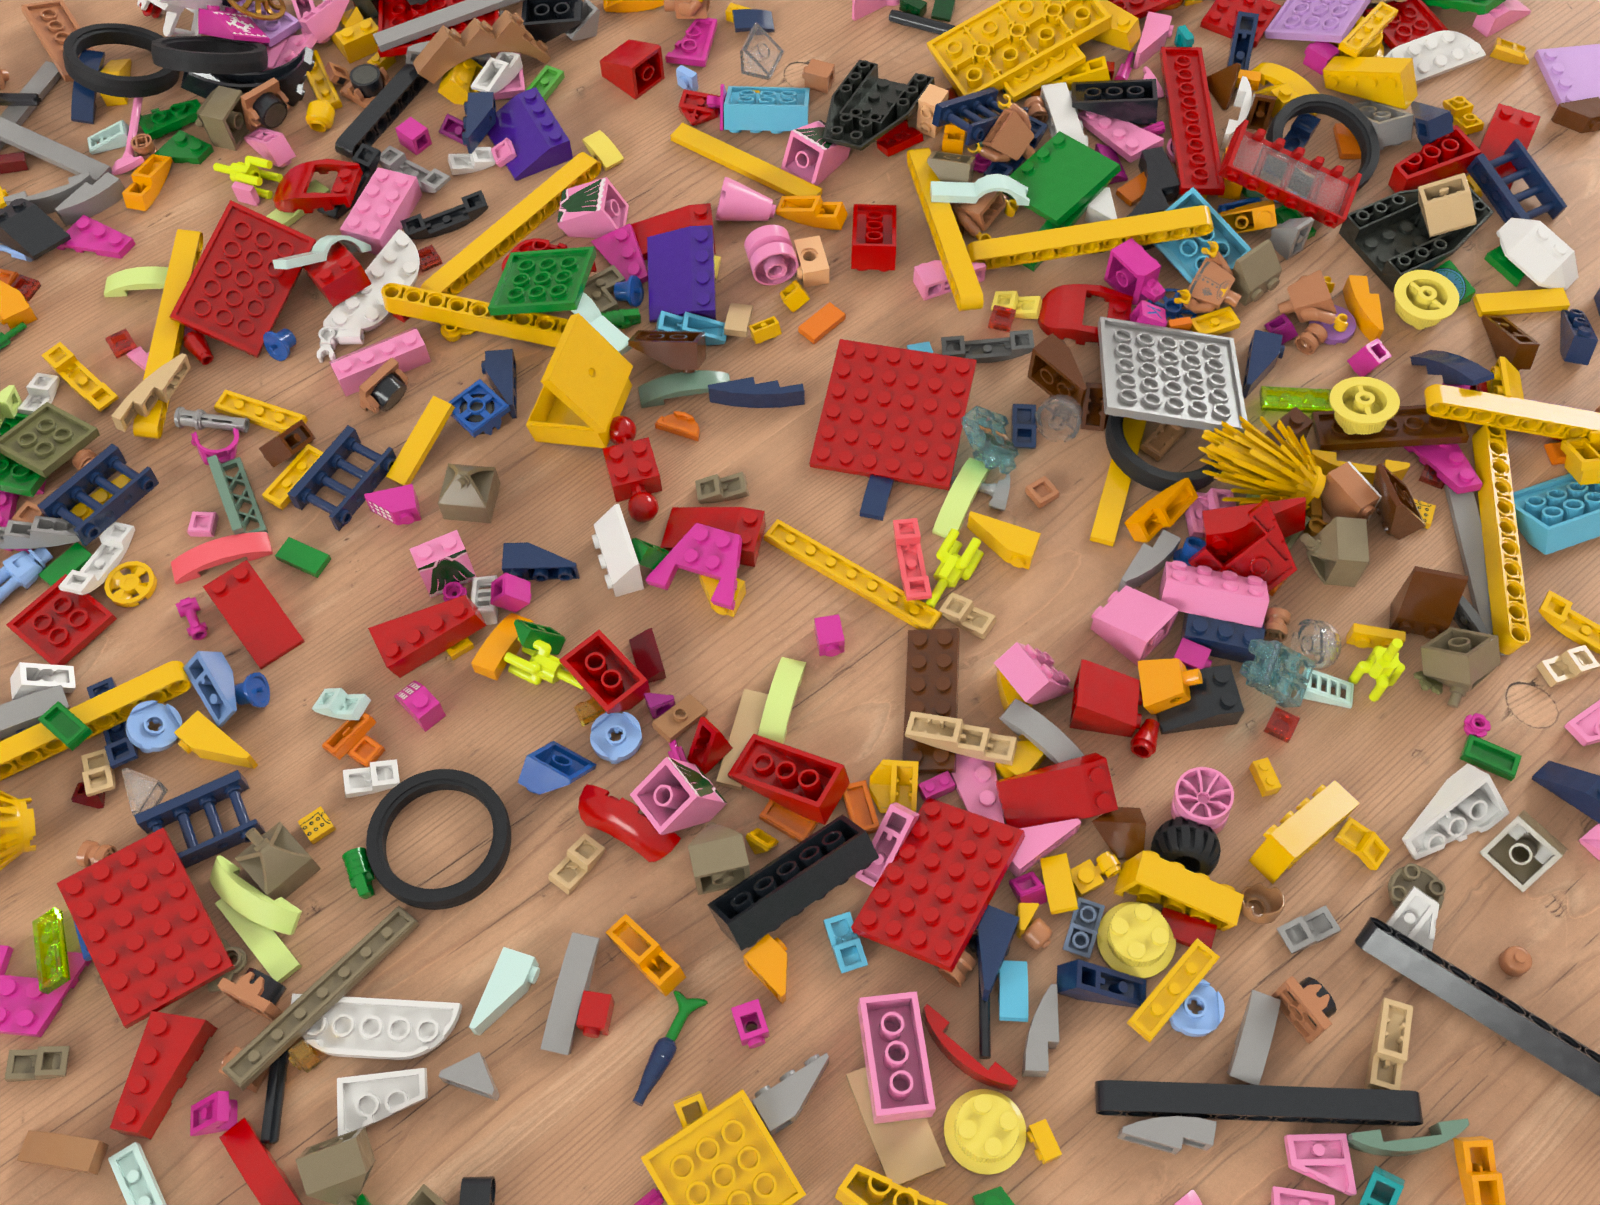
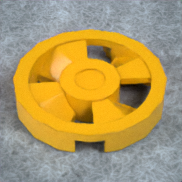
M139 561L125 562L115 567L109 573L105 580L104 589L108 598L117 606L124 608L140 605L139 601L145 597L148 600L153 595L157 585V578L152 569L145 563ZM127 568L131 571V574L124 576L120 571ZM148 572L149 582L142 583L139 577Z

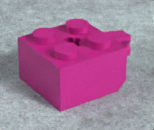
M1132 238L1110 251L1104 280L1114 290L1133 296L1132 305H1138L1141 300L1145 301L1147 299L1155 303L1162 299L1166 292L1158 281L1161 265Z

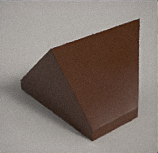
M1086 382L1087 391L1080 416V429L1104 431L1109 415L1104 413L1102 383Z
M1118 807V810L1102 814L1092 821L1118 860H1129L1144 850L1146 821L1140 808Z

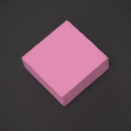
M505 138L491 149L496 165L500 168L517 157L512 141L508 138Z
M235 181L231 186L239 202L258 206L260 203V198L253 185Z
M192 512L187 531L189 536L214 537L219 518L216 512Z

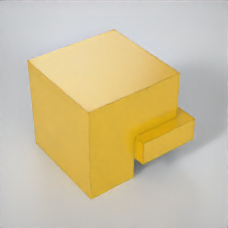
M1600 430L1590 431L1588 439L1562 440L1560 449L1566 454L1564 468L1580 485L1599 484Z

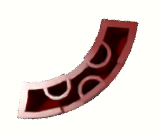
M586 784L579 797L578 809L580 817L586 826L601 830L620 840L639 853L648 862H656L664 858L680 841L681 838L675 832L660 835L645 814H639L640 808L623 797L619 800L614 796H608V790L594 785Z

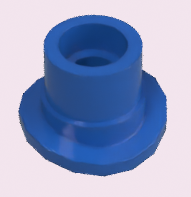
M631 275L627 281L616 282L614 286L616 300L627 301L632 307L639 306L644 298V289L640 279L635 275Z
M286 328L277 333L267 331L263 335L267 352L278 361L288 358L290 348L296 345L294 334Z
M1187 537L1183 548L1174 552L1173 560L1182 561L1191 566L1188 559L1205 547L1206 542L1198 537Z
M260 672L251 673L243 683L236 684V702L239 705L252 704L257 708L266 707L270 700V689L266 677Z

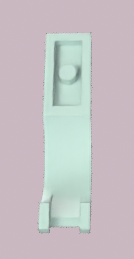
M1002 174L986 175L975 183L931 181L930 183L931 202L976 204L983 195L1000 191L1010 194L1016 200L1017 205L1029 206L1030 199L1026 197L1028 187Z
M327 235L315 243L311 252L274 259L273 265L274 269H291L327 261V253L330 247L337 241L346 246L347 250L351 253L357 251L363 253L372 251L371 245L351 236Z
M583 292L577 310L571 311L574 314L579 313L621 355L632 349V347L628 346L629 338L602 316L593 300Z

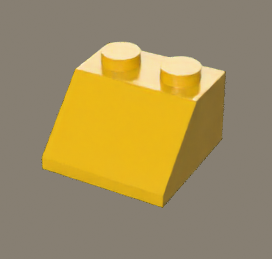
M371 17L348 28H344L334 33L331 37L333 43L349 64L378 52V45L373 37V34L378 32V26Z

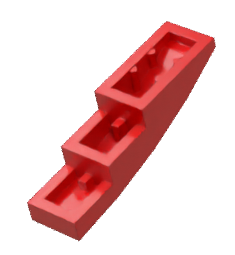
M245 1117L219 1137L261 1205H303L284 1171L278 1167L268 1148L260 1141L251 1123Z

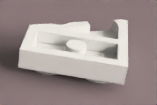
M1413 886L1387 920L1386 924L1432 951L1439 903Z

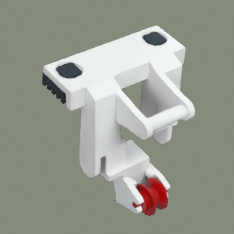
M138 0L137 6L141 7L143 14L147 17L151 15L153 18H158L160 14H165L166 12L163 33L167 37L201 36V34H198V8L207 9V5L220 6V11H225V7L234 8L227 0ZM185 8L194 13L191 31L175 28Z

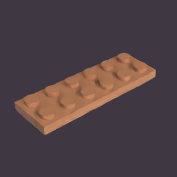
M52 0L21 5L23 14L64 81L74 82L64 65L63 45L68 35L80 29L64 1Z

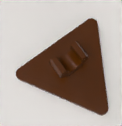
M1235 63L1207 76L1209 91L1224 110L1229 108L1231 98L1238 90L1235 84L1241 68L1240 63Z

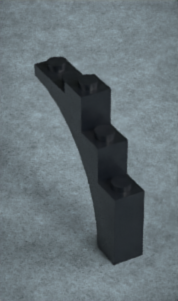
M305 47L298 56L288 63L260 72L244 74L184 72L181 88L205 99L218 86L241 90L244 95L274 77L279 81L280 90L289 99L287 104L294 107L298 100L301 101L304 97L305 89H303L306 72H311L314 67L315 60L312 59L314 50Z
M1161 146L1143 150L1141 153L1138 167L1140 172H1144L1147 178L1146 188L1141 201L1126 217L1165 211L1169 208L1167 202L1177 199L1180 182ZM1153 244L1142 245L1144 250L1155 247Z

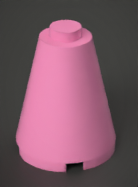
M724 177L715 219L719 221H768L769 217H774L776 205L772 204L773 199L731 178Z

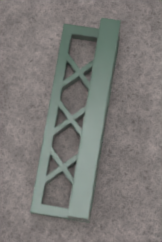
M217 455L208 457L207 460L233 533L235 535L250 532L268 533L241 458L238 457L221 464ZM235 467L239 468L235 477L226 475L225 471ZM237 484L246 487L241 495L233 493ZM244 502L252 504L248 513L239 511ZM250 521L259 523V528L249 532L246 531Z

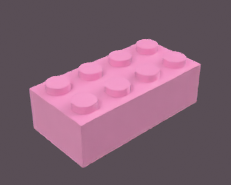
M378 167L340 228L341 234L351 236L371 245L372 251H368V253L378 255L398 229H403L401 221L410 217L422 197L417 177Z
M1177 560L1172 562L1166 561L1159 586V600L1176 607L1180 612L1262 628L1270 601L1267 583L1260 577L1238 576L1232 571H1213L1207 566H1188L1186 563Z
M917 991L859 998L857 1009L874 1124L932 1117L936 1107Z

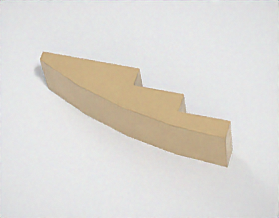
M182 353L162 365L144 379L124 399L111 416L116 429L126 432L137 414L147 417L158 400L166 403L169 401L191 368L186 354Z
M913 711L910 713L905 737L936 748L1011 766L1018 743L1017 737L990 733V728L963 724V719Z
M1383 998L1371 1047L1364 1089L1400 1090L1403 1064L1407 1061L1414 1006Z

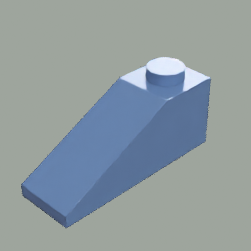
M197 651L183 668L217 727H222L237 711L233 670L222 652Z

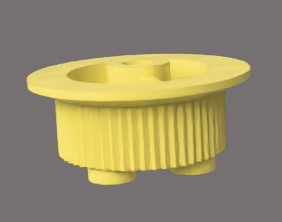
M1414 270L1407 272L1397 280L1394 287L1395 312L1405 323L1413 325L1418 330L1437 325L1442 319L1451 316L1459 304V293L1454 284L1445 276L1433 271Z
M1352 377L1342 380L1333 387L1329 397L1338 425L1343 428L1345 433L1350 435H1368L1380 432L1387 421L1396 415L1400 406L1397 392L1387 383L1371 377Z
M1125 902L1111 908L1101 919L1097 933V946L1103 960L1110 968L1144 979L1159 974L1169 965L1175 953L1176 939H1174L1169 924L1158 909L1142 902Z
M989 1089L969 1091L956 1099L947 1112L944 1122V1137L947 1148L952 1157L962 1167L971 1172L983 1175L1001 1173L1015 1164L1025 1147L1027 1134L1023 1115L1016 1104L1000 1092Z

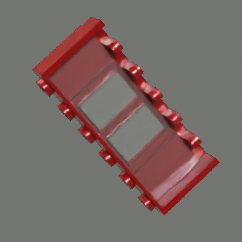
M1246 119L1235 129L1220 167L1219 176L1237 183L1248 190L1257 191L1267 199L1276 200L1284 204L1285 207L1300 211L1306 217H1312L1314 220L1333 229L1346 221L1362 177L1361 173H1357L1349 179L1342 176L1343 166L1337 165L1331 170L1323 167L1324 157L1317 156L1310 161L1303 157L1305 149L1302 147H1297L1293 152L1285 149L1286 140L1283 138H1278L1273 143L1265 140L1266 130L1258 129L1254 134L1246 131L1249 123Z

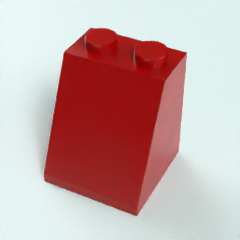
M629 39L600 60L602 77L635 100L665 78L662 49L658 44Z
M1081 659L1074 681L1069 728L1132 738L1135 729H1140L1142 714L1137 713L1138 705L1141 706L1143 702L1142 692L1139 690L1140 680Z

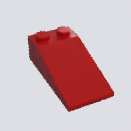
M1499 103L1480 144L1481 154L1484 153L1487 159L1491 161L1504 155L1506 149L1517 138L1527 150L1541 116ZM1511 162L1494 168L1501 178L1517 171ZM1513 183L1508 184L1507 187L1511 189Z
M711 203L688 205L631 224L644 260H648L647 237L688 226L712 225L713 227ZM714 240V254H716V251H715V240Z
M854 204L851 269L858 271L879 270L882 272L895 270L897 205Z
M339 241L330 247L327 253V261L303 266L305 273L333 308L372 284L361 264Z
M1305 497L1269 502L1284 538L1305 530ZM1259 503L1202 511L1204 541L1206 546L1221 562L1229 560L1264 533L1248 516V512Z
M672 507L661 548L670 552L696 523L740 535L742 538L740 565L755 567L766 527L765 511L745 507Z
M247 560L203 586L260 669L265 668L305 642Z
M756 734L752 735L727 774L732 780L792 812L826 825L850 784L843 764Z
M1096 752L995 781L1005 824L1018 829L1077 818L1080 820L1118 810L1107 759Z

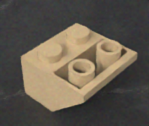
M1465 173L1418 187V202L1430 237L1477 223L1472 195Z

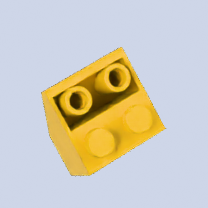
M471 58L457 64L443 75L437 92L454 104L464 105V102H468V93L480 92L471 89V84L483 67Z
M1499 357L1496 364L1490 369V372L1494 374V379L1486 381L1488 393L1524 399L1520 372L1505 357Z

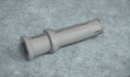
M178 407L174 414L175 426L179 428L190 426L195 427L196 430H202L207 427L232 431L233 428H236L240 432L247 433L250 427L248 418L207 414L202 409L191 411L185 410L184 407Z

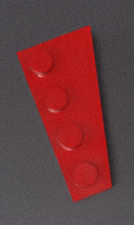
M1454 125L1453 132L1436 139L1431 144L1427 143L1422 147L1421 151L1418 153L1414 152L1394 166L1388 185L1397 193L1399 191L1418 189L1419 186L1462 173L1467 174L1469 172L1466 168L1482 151L1457 125Z
M466 595L369 627L368 629L386 667L401 678L487 625L477 606Z
M151 1011L110 1129L123 1135L151 1140L170 1109L173 1097L179 1088L182 1089L188 1079L186 1077L194 1062H198L204 1052L202 1050L209 1037H213L218 1028L205 1019Z

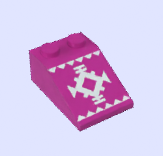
M207 5V9L198 8V34L232 40L270 43L268 36L247 15L238 13V10L235 8L225 7V11H220V6Z

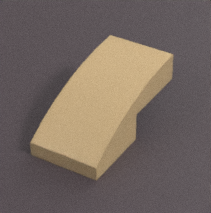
M730 304L724 326V335L747 337L753 305Z
M953 592L939 609L942 615L949 621L983 640L997 622L995 615L974 607L972 600Z
M1586 645L1566 650L1561 656L1541 661L1536 667L1549 686L1554 687L1597 669L1600 665Z
M102 749L82 755L81 759L84 769L82 776L87 797L115 789L114 769L110 767L106 750Z
M584 833L567 850V856L549 873V881L570 895L596 865L605 852V847Z

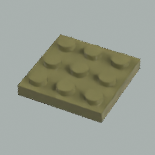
M46 402L0 437V453L46 478L100 436V433L96 427Z

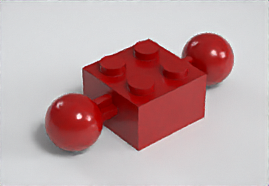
M616 416L610 424V441L615 445L602 448L616 502L630 499L628 502L629 515L637 522H649L655 518L659 509L658 502L652 493L662 491L660 474L650 440L647 437L633 441L637 432L635 423L629 417Z

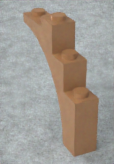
M505 10L492 26L483 20L481 22L474 17L461 34L452 28L450 30L443 25L416 57L413 64L420 76L435 84L447 71L457 64L486 53H521L534 57L545 64L548 63L551 56L547 51V45L541 40L536 41L523 25L524 20L517 13L512 14Z

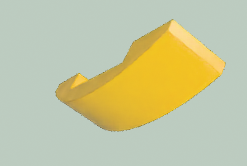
M1262 62L1251 70L1261 72L1260 84L1263 86L1269 82L1273 85L1288 83L1300 96L1320 94L1299 74L1281 65ZM1309 113L1313 116L1318 115V113Z
M61 342L41 355L76 393L99 412L119 399L118 395L104 382L101 383Z
M1315 449L1311 451L1316 465L1323 468L1322 474L1325 476L1332 470L1347 463L1337 461L1336 452ZM1385 459L1383 463L1400 480H1403L1410 468V463ZM1351 463L1373 486L1376 466Z
M1549 590L1538 610L1542 617L1567 638L1581 646L1586 645L1589 650L1600 654V625L1570 609L1573 604L1572 602Z

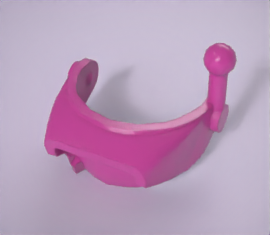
M233 428L234 440L226 448L219 450L203 447L200 444L197 433L191 434V443L197 447L198 453L205 465H209L207 458L213 455H217L221 464L235 459L239 441L238 429Z

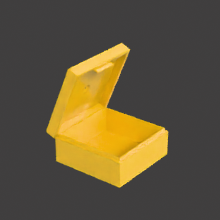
M579 313L571 315L540 381L543 384V388L529 416L526 427L536 442L606 448L610 441V424L614 417L620 416L632 388L628 377L633 366Z

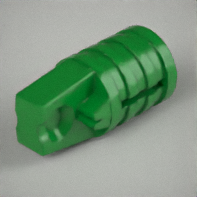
M638 308L601 312L602 316L618 329H625L641 323Z
M359 847L345 852L342 855V859L349 875L348 879L353 889L356 888L358 895L363 899L374 896L372 880L375 879L368 860L366 848Z

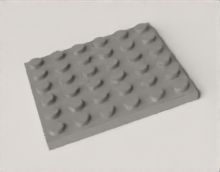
M1100 316L1098 321V337L1105 414L1214 431V428L1222 431V428H1225L1221 425L1223 421L1244 433L1245 429L1241 427L1240 423L1243 422L1239 420V415L1247 420L1234 338Z

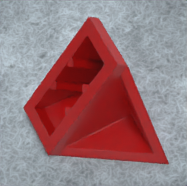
M705 716L700 717L687 760L692 764L698 765L702 772L707 774L733 747Z

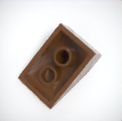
M638 330L628 340V346L673 369L682 370L683 373L695 372L706 359L705 332Z
M1052 333L1032 349L1027 377L1078 418L1081 415L1087 386L1070 348L1062 339L1057 338Z
M1382 463L1376 466L1373 487L1382 496L1376 506V512L1379 515L1382 514L1384 518L1382 526L1388 535L1392 534L1400 540L1426 527L1408 487Z
M1415 566L1391 602L1389 629L1404 631L1406 634L1422 635L1429 639H1433L1447 630L1468 582V576Z

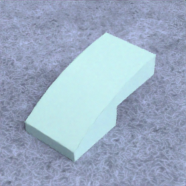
M342 688L324 689L312 709L317 713L333 718L359 720L371 699L366 694H347Z

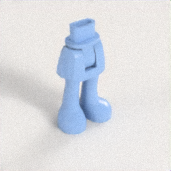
M45 547L36 548L33 551L31 549L21 551L3 561L4 566L0 568V604L20 586L28 589L38 579V574L46 568L45 564L54 558Z

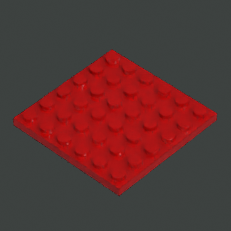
M840 339L809 462L810 467L866 477L875 475L894 479L895 482L950 490L977 360Z

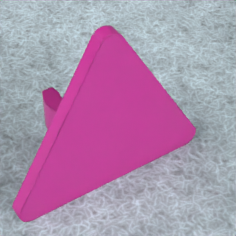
M724 84L720 86V97L707 96L708 108H720V131L724 129V102L727 94Z

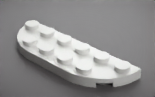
M1447 30L1434 32L1399 45L1392 49L1385 57L1413 58L1416 84L1479 61L1486 56V53L1481 48V45L1470 37L1459 32Z
M398 229L365 270L372 284L338 304L323 321L324 327L334 329L335 331L362 328L363 331L368 332L380 326L390 316L391 313L385 310L381 288L388 283L413 287L419 274V254L415 244L407 234Z
M292 994L291 1004L302 994ZM343 997L309 1028L302 1037L313 1048L332 1056L388 1060L413 1059L427 1054L445 1041L458 1022L462 1005L449 1002Z

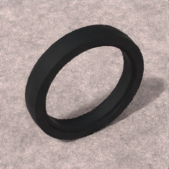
M118 23L94 24L75 30L64 41L63 60L69 76L80 85L101 94L124 98L154 96L172 88L177 83L180 71L163 68L156 73L144 76H117L92 69L78 58L82 51L105 44L130 45L151 52L152 41L165 37L142 27Z
M175 36L155 39L151 44L153 63L166 69L204 74H244L259 72L268 68L267 48L265 45L257 42L211 36Z
M1308 94L1288 102L1272 120L1265 140L1273 143L1276 139L1283 138L1285 124L1301 114H1324L1340 121L1352 132L1360 147L1361 165L1358 173H1361L1362 177L1357 191H1359L1373 175L1380 156L1379 140L1368 118L1351 103L1332 95ZM1267 155L1272 171L1281 181L1287 163ZM1295 167L1287 188L1297 192L1302 197H1307L1313 178L1308 177Z
M1112 415L1108 417L1105 439L1113 461L1129 478L1147 488L1162 492L1176 482L1189 478L1195 491L1215 480L1214 476L1204 474L1203 470L1219 474L1222 472V470L1216 469L1209 464L1190 472H1170L1156 468L1138 457L1128 445L1123 432L1124 417Z
M454 769L425 771L402 781L381 800L368 826L366 837L367 856L378 882L387 892L401 902L427 910L453 908L476 898L497 879L505 866L510 852L511 826L502 800L480 778ZM454 790L473 796L488 809L493 823L492 843L481 865L464 880L454 885L437 889L419 888L398 878L392 872L387 860L386 841L390 827L400 811L416 798L434 791Z

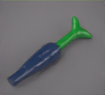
M679 991L673 992L678 1003V1013L666 1036L658 1039L653 1047L639 1088L632 1100L635 1104L643 1106L647 1096L674 1058L677 1050L675 1041L687 1017L698 1008L707 1005L708 1002L705 999L686 998Z

